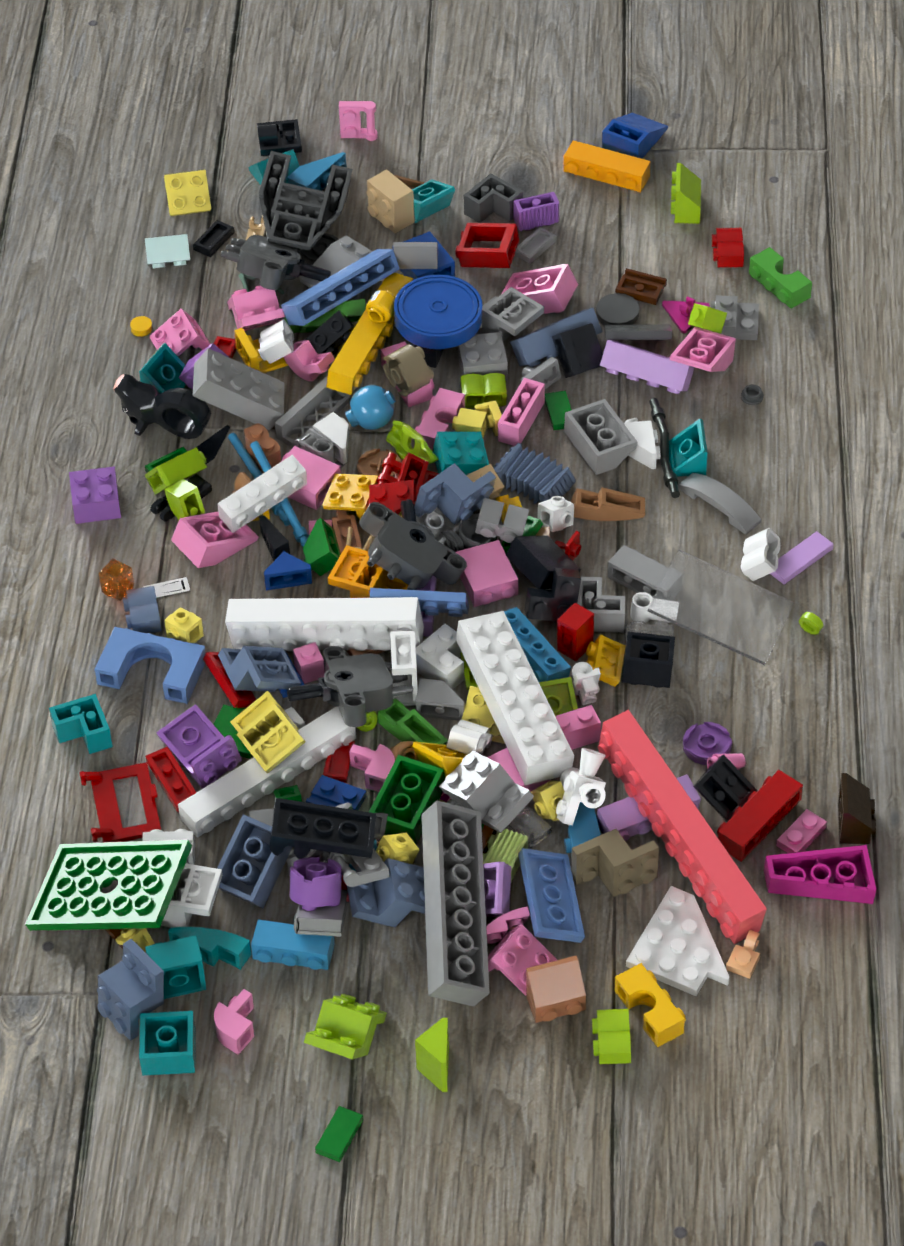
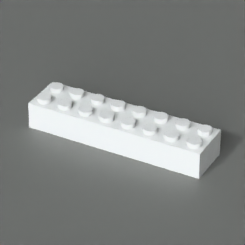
M418 597L229 599L225 620L233 649H242L243 646L283 648L286 651H293L295 648L316 642L319 650H324L330 646H339L344 650L355 649L364 651L367 649L387 651L391 650L390 632L415 631V648L422 643L424 632Z
M504 611L459 620L456 641L524 785L561 777V774L566 769L573 766L574 754Z

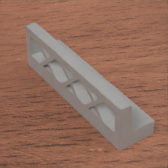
M326 376L275 422L276 438L293 448L294 439L290 438V435L302 433V436L298 438L301 439L310 428H313V426H303L306 421L316 420L317 423L333 412L337 414L351 401L353 394L349 395L326 388ZM336 394L344 397L341 400L332 401ZM330 407L327 413H317L320 408Z

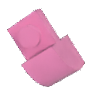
M309 340L295 342L293 344L294 351L284 356L292 371L306 381H314L320 374L326 372L330 368L329 365L335 360L331 352L317 354Z
M353 744L349 751L350 766L364 770L365 787L379 792L395 762L392 751L382 744H379L376 751Z
M245 989L238 996H234L230 1000L228 1007L219 1002L214 1011V1022L218 1040L223 1046L238 1055L254 1038L253 1022L246 1018L254 1009L252 993Z

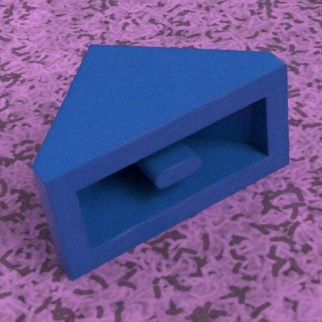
M283 551L264 571L266 591L312 584L310 564Z

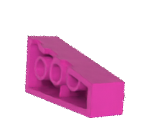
M867 845L768 855L765 858L763 872L768 893L873 904L877 889Z

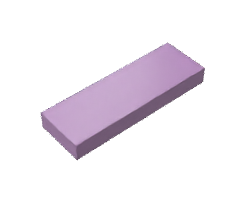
M816 531L780 557L777 570L770 573V575L785 585L833 550V543Z

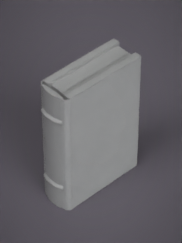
M341 890L340 905L323 906L317 907L315 911H305L302 909V905L298 904L297 912L294 916L295 933L342 936L347 910L346 899L348 890Z

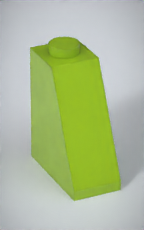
M196 447L155 467L146 473L145 477L156 495L181 479L185 480L207 468L205 464L206 458Z

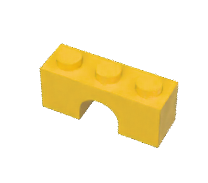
M640 963L615 976L614 991L628 1009L637 1005H647L652 1008V1010L644 1014L643 1029L657 1047L684 1034L686 1017L679 1007L676 1008L671 1002L669 993L665 989L660 988L652 971H647L643 964Z

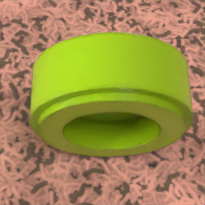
M804 612L799 619L801 628L813 635L818 634L824 626L822 620L811 612Z

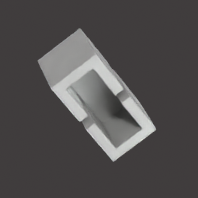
M484 498L475 533L481 534L484 537L495 538L499 536L500 540L511 543L515 537L523 536L529 509L509 504L504 524L500 525L504 503Z

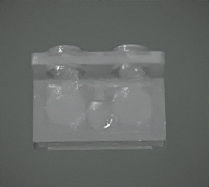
M527 805L506 827L509 831L512 830L518 834L526 835L528 837L529 849L552 833V826Z

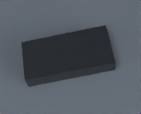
M216 220L193 244V250L212 257L235 233L234 227Z

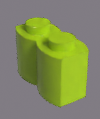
M489 373L483 376L479 374H466L461 376L460 388L461 393L465 394V408H474L477 404L495 400L499 407L507 405L504 374Z
M629 1009L597 1010V1018H592V1034H598V1040H593L594 1056H599V1064L631 1063Z

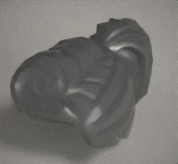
M478 518L462 521L459 525L458 534L452 530L441 532L447 539V547L454 552L496 541L497 536L495 538L484 537L481 534L475 533Z

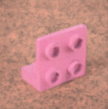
M182 308L150 335V339L157 350L163 343H166L177 356H180L191 345L195 349L199 347L202 350L210 345L197 321Z
M520 924L509 930L488 955V971L500 970L526 996V968L557 961V959Z

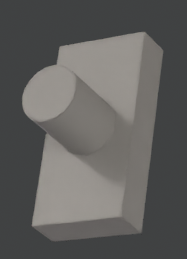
M550 357L537 368L526 366L522 371V377L544 383L545 389H547L562 378L558 359Z

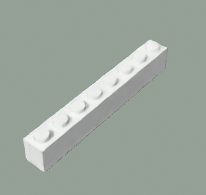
M334 707L297 730L306 742L272 771L266 773L253 757L179 803L180 820L191 831H194V835L197 838L204 833L210 832L214 827L225 820L231 819L244 808L252 806L260 798L271 794L284 783L292 781L300 773L311 769L316 763L333 754L342 744L344 746L349 745L350 742L356 739V727L347 726L344 723L339 707Z

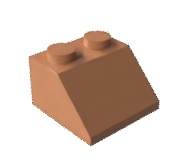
M577 955L526 968V998L535 1023L552 1021L557 1017L575 1015L586 1010V993Z

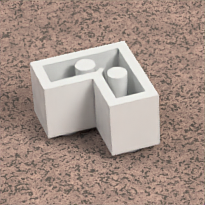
M444 624L416 647L417 672L426 679L445 681L453 690L464 681V661L459 659L461 650L456 641L457 631Z

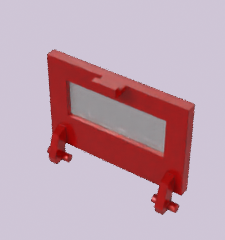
M147 762L99 772H80L83 786L87 784L86 781H91L100 828H91L94 843L98 842L97 838L102 837L103 843L126 842L143 838V832H150L155 829L161 830L155 798H158L155 784H151Z

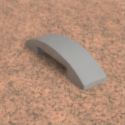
M692 473L677 485L680 491L692 499H696L699 496L729 517V524L745 535L761 523V518L744 499L711 477Z

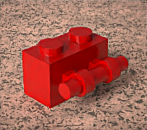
M388 453L387 458L383 461V471L378 476L377 484L414 480L416 482L417 499L429 462L408 453L400 463L396 461L397 455L395 453ZM391 472L396 473L395 477L390 476Z

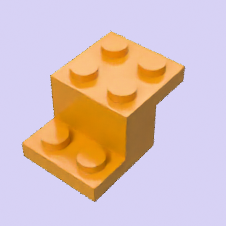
M348 545L345 546L328 576V584L350 590V598H370V588L407 590L409 586L398 578L390 580L387 577L389 572L379 565L369 566L367 563L369 560L368 551Z

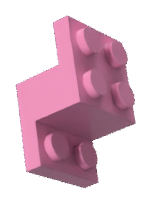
M260 285L250 292H247L246 289L235 291L227 301L229 310L233 311L237 329L243 328L244 331L276 324L285 318L283 309L279 307L275 290H269Z

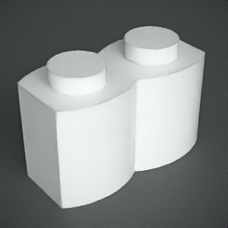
M285 319L260 332V349L258 351L264 361L267 360L269 364L294 351V334Z
M770 528L746 538L744 542L741 570L752 581L775 572L778 568L777 554L780 551V538Z
M461 719L450 731L447 748L467 755L471 751L482 754L485 748H489L493 735L489 734L490 728Z

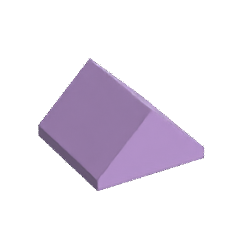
M500 861L485 863L483 868L486 917H500L508 913L510 909L511 866Z

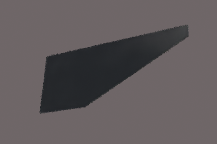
M226 425L197 446L198 451H201L206 458L205 464L216 457L230 429L229 425Z

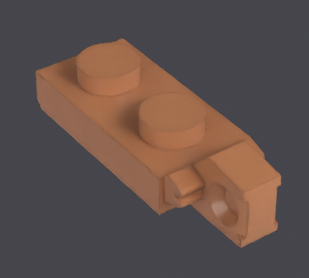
M336 510V517L331 519L340 553L343 552L346 546L349 527L353 528L351 546L362 548L355 516L352 514L347 515L346 510Z

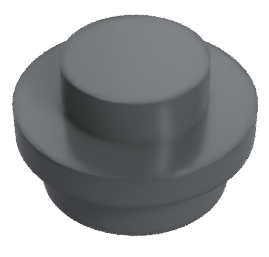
M754 384L747 385L741 393L742 401L749 405L761 403L764 396L761 388Z

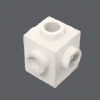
M553 496L549 500L538 503V519H541L542 527L549 526V530L555 532L573 525L574 504L565 500L562 496Z

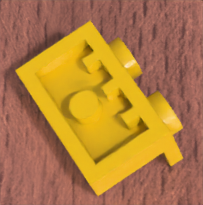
M600 635L594 642H590L586 650L588 659L586 663L590 664L593 670L599 667L601 673L600 681L616 687L621 678L626 645L603 635Z

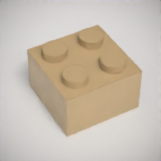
M387 169L367 180L368 212L372 217L378 219L384 227L389 228L394 233L415 222L414 195L411 188Z

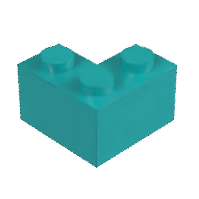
M96 694L49 707L52 727L59 744L83 737L89 754L113 747L110 728Z

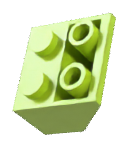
M677 163L676 172L672 171V184H676V186L671 187V200H675V202H671V214H675L674 223L700 224L701 179L682 163Z

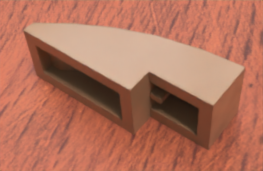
M577 488L571 499V503L574 504V518L595 521H622L644 518L645 516L644 497L607 488H601L599 493Z

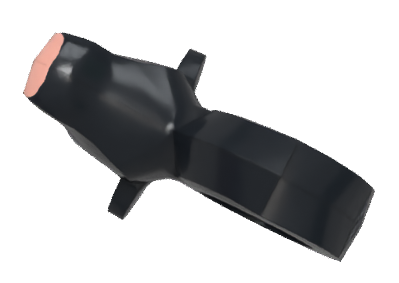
M129 374L121 375L116 380L113 388L114 392L121 399L123 412L136 425L134 434L138 436L145 431L148 425L156 423L176 436L184 439H194L203 433L212 414L207 403L193 397V392L188 389L171 388L159 393L155 386L140 382Z

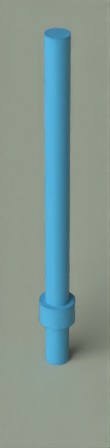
M236 433L229 434L228 439L254 479L262 475ZM280 503L273 506L271 509L274 514L280 517L285 526H289L290 522Z
M252 442L250 447L265 473L272 467L259 442ZM285 498L279 503L294 530L293 535L296 541L300 542L301 546L304 547L309 534L306 528L302 527L288 498Z

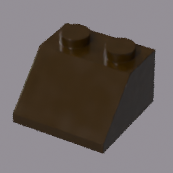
M841 773L838 796L840 844H870L871 834H876V819H871V814L875 813V799H870V789L847 773Z

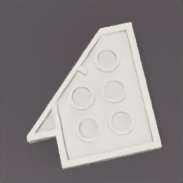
M670 886L626 960V967L632 968L642 963L647 971H652L656 980L694 996L698 995L707 977L728 986L729 974L695 896Z

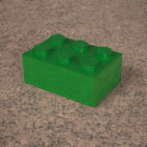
M401 755L397 756L369 811L370 813L388 814L384 835L407 832L417 845L422 835V813L434 802L439 801L443 793L439 786L445 781L444 769Z

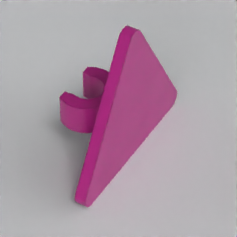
M687 296L686 302L664 300L662 301V306L681 333H686L691 328L688 322L694 303L710 307L709 303L695 302V299Z

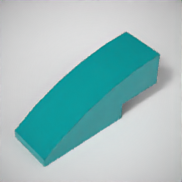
M172 927L168 931L169 941L196 935L203 962L213 967L218 960H221L241 970L252 955L250 940L233 933L204 927Z

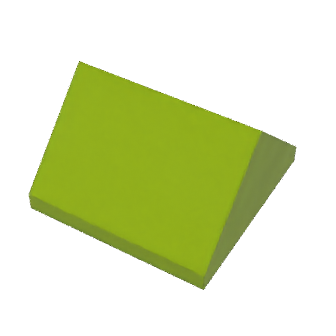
M441 1018L415 1039L416 1068L439 1090L448 1092V1018Z

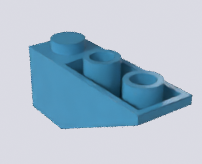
M341 152L299 166L287 177V183L322 191L327 186L332 165L347 167L346 153Z

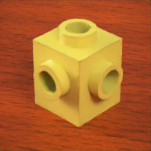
M181 607L164 620L167 638L196 643L204 636L202 618Z
M549 781L531 791L534 795V809L542 819L559 820L556 818V807L558 802L562 800L565 792L561 781Z
M406 832L383 836L376 852L383 862L390 858L413 864L420 849Z

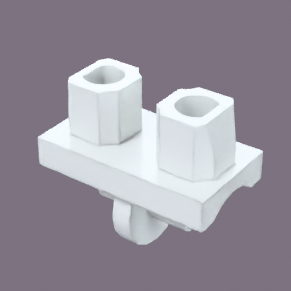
M578 662L572 669L575 696L579 695L582 705L596 702V694L600 690L598 685L601 675L599 667L593 670L591 665L586 662Z

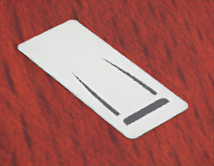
M186 577L143 586H154L156 598L190 591Z

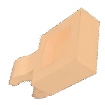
M749 930L744 946L735 945L726 964L727 971L749 979L751 978L760 959V953L755 952L759 944L757 939L760 933Z

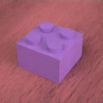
M115 466L69 472L75 524L121 518Z

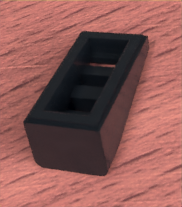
M260 515V532L273 561L283 551L290 554L289 541L265 515Z

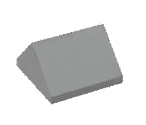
M393 242L394 254L400 269H438L437 242Z

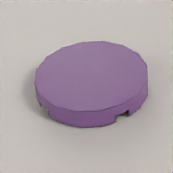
M704 722V724L698 725L697 723L685 732L683 750L687 757L695 763L707 765V759L712 757L713 754H730L732 739L727 729L720 724Z

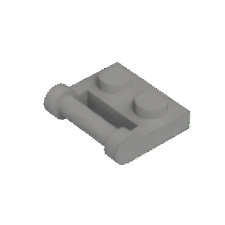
M374 848L372 858L333 852L329 854L328 859L334 860L341 865L343 880L349 887L390 877L389 868ZM348 864H351L355 870H351Z

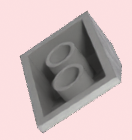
M346 235L333 242L312 266L329 270L332 276L373 251ZM304 276L300 278V282L310 288L321 282Z

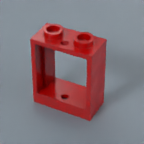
M467 223L465 230L461 232L460 244L456 246L455 250L460 266L510 268L520 241L516 224ZM473 241L501 242L499 248H471Z

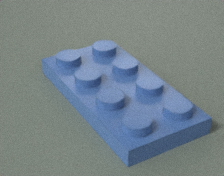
M370 588V598L418 597L420 610L425 612L426 615L436 616L439 613H448L449 616L461 617L469 612L467 594L462 592Z
M522 848L518 856L534 937L581 943L585 938L568 854Z

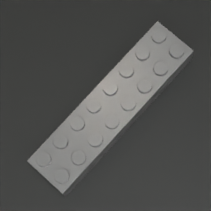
M437 800L422 813L428 996L474 1007L490 994L481 812Z

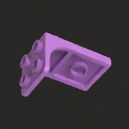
M196 704L156 732L158 738L166 747L168 746L175 758L202 789L218 780L225 772L234 769L242 761L234 739L230 735L224 738Z

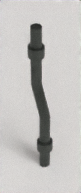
M651 398L649 401L652 409L651 416L657 424L660 433V463L664 472L663 480L666 487L669 488L671 496L678 498L680 496L677 486L678 478L672 471L669 462V431L665 423L666 416L663 408L659 405L658 399Z

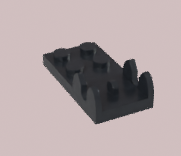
M275 798L270 850L274 855L278 856L284 852L286 846L294 847V854L297 859L306 857L310 849L372 858L376 813Z

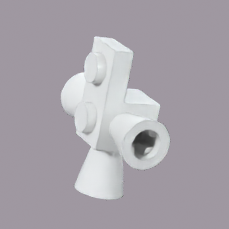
M582 748L580 770L571 767L561 774L560 781L565 792L562 800L557 804L556 818L562 823L573 826L580 802H583L588 808H597L605 801L606 793L604 788L606 782L595 776L606 756L605 754Z

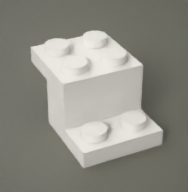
M185 864L161 926L170 928L188 927L192 914L210 916L223 876L222 869Z

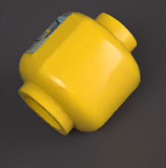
M377 290L373 293L366 304V312L372 321L376 323L388 322L394 315V294L384 290Z

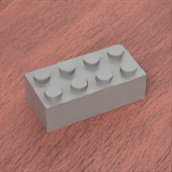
M209 348L195 362L193 397L254 424L259 423L268 430H271L275 422L284 415V382Z

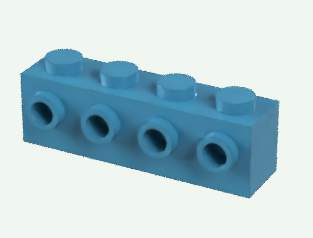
M517 607L504 611L538 682L569 677L571 666Z

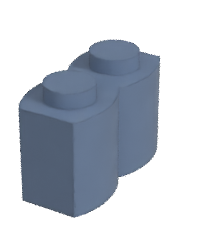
M154 586L126 590L127 597L123 598L125 612L130 611L129 615H125L127 628H132L133 631L142 633L162 631Z

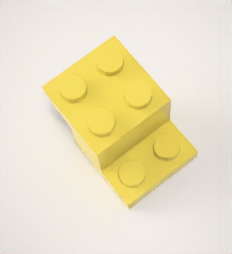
M266 691L230 721L238 731L236 735L266 773L272 771L306 742L297 731L299 728L269 691Z

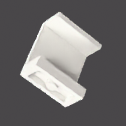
M415 631L390 632L392 675L408 676L406 681L393 683V687L413 686L412 693L394 696L393 699L396 698L404 706L416 705L418 686Z

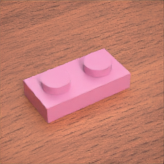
M806 809L777 839L776 846L787 853L804 852L826 829L827 821Z

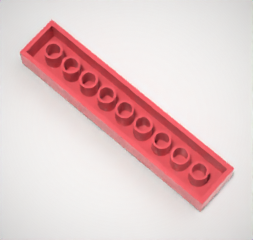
M629 709L604 721L598 745L599 752L606 755L604 759L607 758L611 764L613 774L622 780L628 796L635 799L641 815L647 817L651 822L654 834L657 837H661L664 841L667 853L677 860L682 875L690 879L695 894L703 898L709 914L713 918L716 917L720 923L723 935L726 938H730L733 944H736L746 939L749 930L759 932L767 908Z

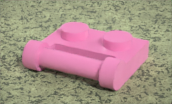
M339 101L341 138H366L368 141L377 139L378 135L375 129L374 117L376 104L374 102ZM360 111L366 113L367 128H361Z

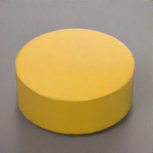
M146 316L135 317L130 322L131 332L135 336L143 337L152 332V321Z

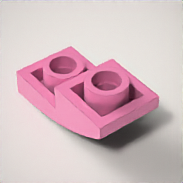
M528 906L505 913L486 926L487 943L493 944L501 941L507 933L508 927L511 930L520 924L524 926V923L530 917Z

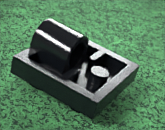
M298 119L257 123L261 156H270L271 151L284 153L294 149L295 153L302 152Z

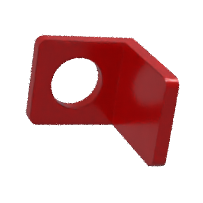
M575 531L566 544L558 540L555 541L561 549H565V553L572 561L579 555L582 547L580 545L579 531Z

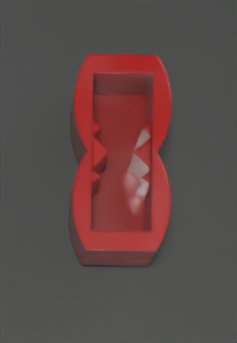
M716 228V234H712V247H716L713 248V261H717V267H743L744 245L742 228Z

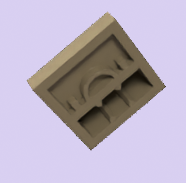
M617 829L611 830L572 847L571 872L573 881L578 885L599 876L613 897L626 894L633 888L642 884H648L657 878L659 847L653 840L631 850Z

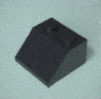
M628 631L622 683L670 688L675 637Z

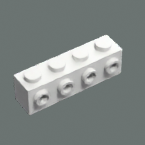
M291 455L218 503L219 518L232 533L307 485L306 469Z

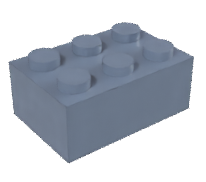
M243 814L217 869H222L223 875L218 889L263 909L290 854L292 846H286L284 852L278 856L274 855L270 850L272 826Z

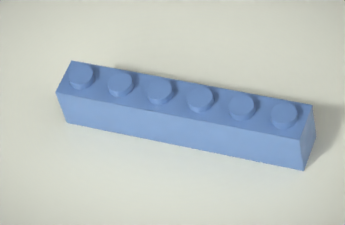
M377 249L282 304L281 307L288 325L304 326L398 271L400 268L393 249Z

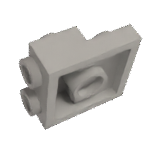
M716 295V300L711 301V308L727 313L721 334L739 340H757L759 304L737 303L738 296Z

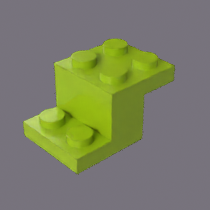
M341 994L340 997L333 996V998L323 1000L315 1030L306 1033L304 1043L352 1060L366 1056L369 1053L376 1025L384 1023L387 1012L381 1011L380 1006L374 1003L365 1002V1005L355 1002L356 998L350 995Z

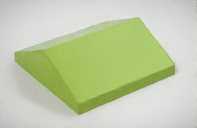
M571 677L539 682L555 716L578 709Z

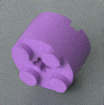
M307 857L296 860L294 867H290L291 900L302 905V909L305 911H315L317 907L340 905L341 865L331 859H328V863L320 862V857Z

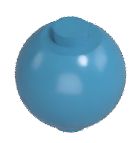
M367 385L354 393L350 401L351 409L346 411L345 415L353 428L359 425L368 430L380 429L391 420L394 413L393 403L396 401L390 391L386 392L384 388L377 385Z

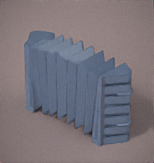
M520 443L515 447H510V451L506 452L500 458V462L496 463L495 467H493L501 482L505 485L506 490L511 487V492L516 489L517 494L523 492V497L529 494V500L534 498V504L538 501L541 503L549 500L553 496L563 497L576 482L569 467L562 470L563 464L556 466V459L551 462L550 456L544 459L543 452L536 456L535 449L530 453L528 452V447L522 451V444Z

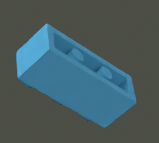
M266 920L257 921L251 943L254 960L265 963H282L287 966H304L314 970H329L335 946L334 936L296 934L294 924Z

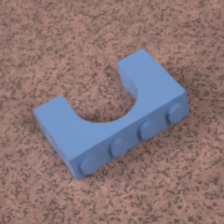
M114 627L95 667L97 684L120 689L128 670L133 664L147 658H158L171 665L163 682L165 699L188 704L205 666L203 660L206 654L205 646L179 641L174 638L156 636L151 633Z

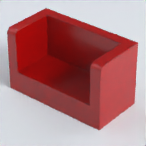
M574 603L557 619V651L577 662L586 652L590 642H594V613Z

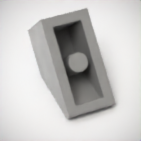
M420 678L416 696V711L422 717L461 720L465 708L464 701L448 684L441 680Z

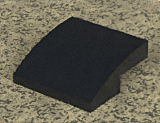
M724 754L708 768L693 786L726 822L732 818L734 811L738 807H742L747 802L752 792L758 791Z

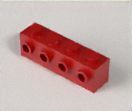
M780 770L773 776H768L762 787L757 792H752L747 802L734 811L732 818L727 823L723 822L717 830L718 839L726 851L742 862L802 800L803 784Z

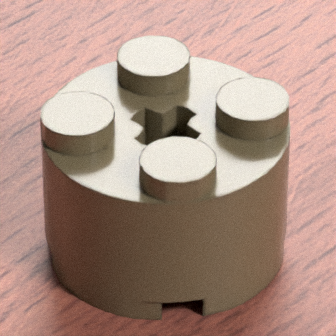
M407 344L383 358V360H386V364L383 365L385 375L393 388L397 386L401 390L398 393L402 396H408L429 384L430 380L434 378L432 369L427 366L424 360V351L419 346L414 347Z

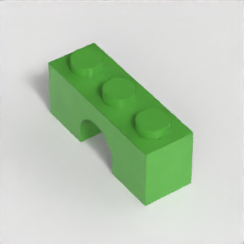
M771 247L750 257L749 274L751 277L760 282L766 290L772 292L789 308L792 309L811 298L812 281L798 270L792 274H783L784 258Z

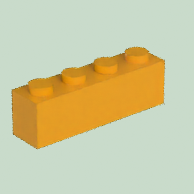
M574 140L564 154V172L638 192H642L650 178L651 161Z

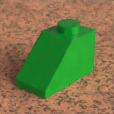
M322 518L316 521L303 547L304 562L310 564L311 571H315L319 576L332 570L341 555L334 528Z

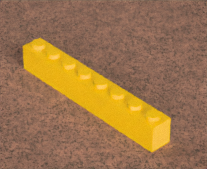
M393 273L383 280L378 290L390 291L396 298L401 288L412 281L413 278ZM366 310L364 311L328 370L326 388L352 395L356 387L359 388L361 386L363 375L368 374L371 362L376 361L378 350L383 349L386 337L391 336L393 325L395 324L394 315L388 322L376 323L368 317Z

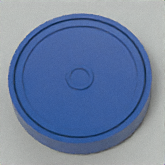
M449 275L423 276L407 283L396 295L394 301L395 325L398 332L406 340L417 346L429 349L456 347L469 341L479 331L482 324V299L478 291L471 284L460 278Z

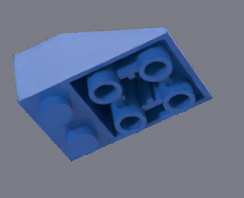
M630 113L612 119L602 131V148L643 159L666 132L668 126L638 114Z

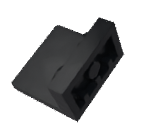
M592 323L552 336L565 378L601 367L600 363L603 353Z

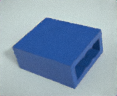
M430 231L404 241L438 243V269H399L404 276L411 277L413 280L428 275H449L455 277V261Z

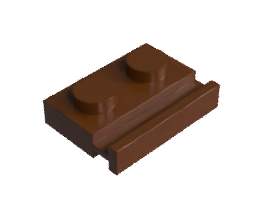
M626 268L625 274L622 275L615 289V293L626 294L635 300L657 305L663 289L667 285V279Z

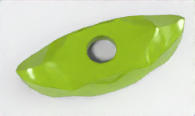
M393 421V427L388 433L386 441L395 448V452L401 460L408 453L429 462V464L439 460L428 447L427 442L420 433L404 422ZM412 438L414 439V442H415L414 448H412V445H411V440H412Z

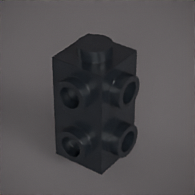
M338 310L309 335L306 340L310 341L317 354L331 352L334 355L338 351L337 348L341 344H345L354 329V325L344 313Z

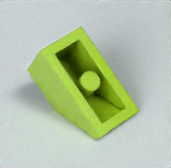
M694 303L688 325L721 334L727 313Z
M181 479L164 489L170 509L178 520L184 517L206 514L197 486Z

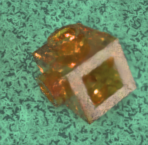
M112 559L99 572L101 591L108 597L121 601L127 595L126 590L134 588L132 567L120 561Z

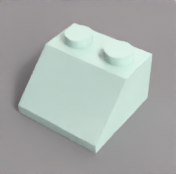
M187 234L145 238L147 263L152 265L153 269L164 268L165 263L183 266L187 265L186 261H190Z

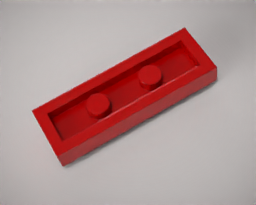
M206 652L203 660L234 708H247L257 700L252 691L234 689L218 656L219 652Z
M167 746L145 757L153 774L177 813H179L178 804L194 795L196 791Z

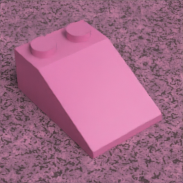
M564 264L513 273L502 294L510 287H513L544 306V314L560 313L566 309L578 283L569 265Z
M694 327L670 355V360L709 372L725 371L733 362L736 338Z
M212 512L180 518L171 541L197 568H203L222 562L256 542L259 536L247 524L232 533L219 518V512Z

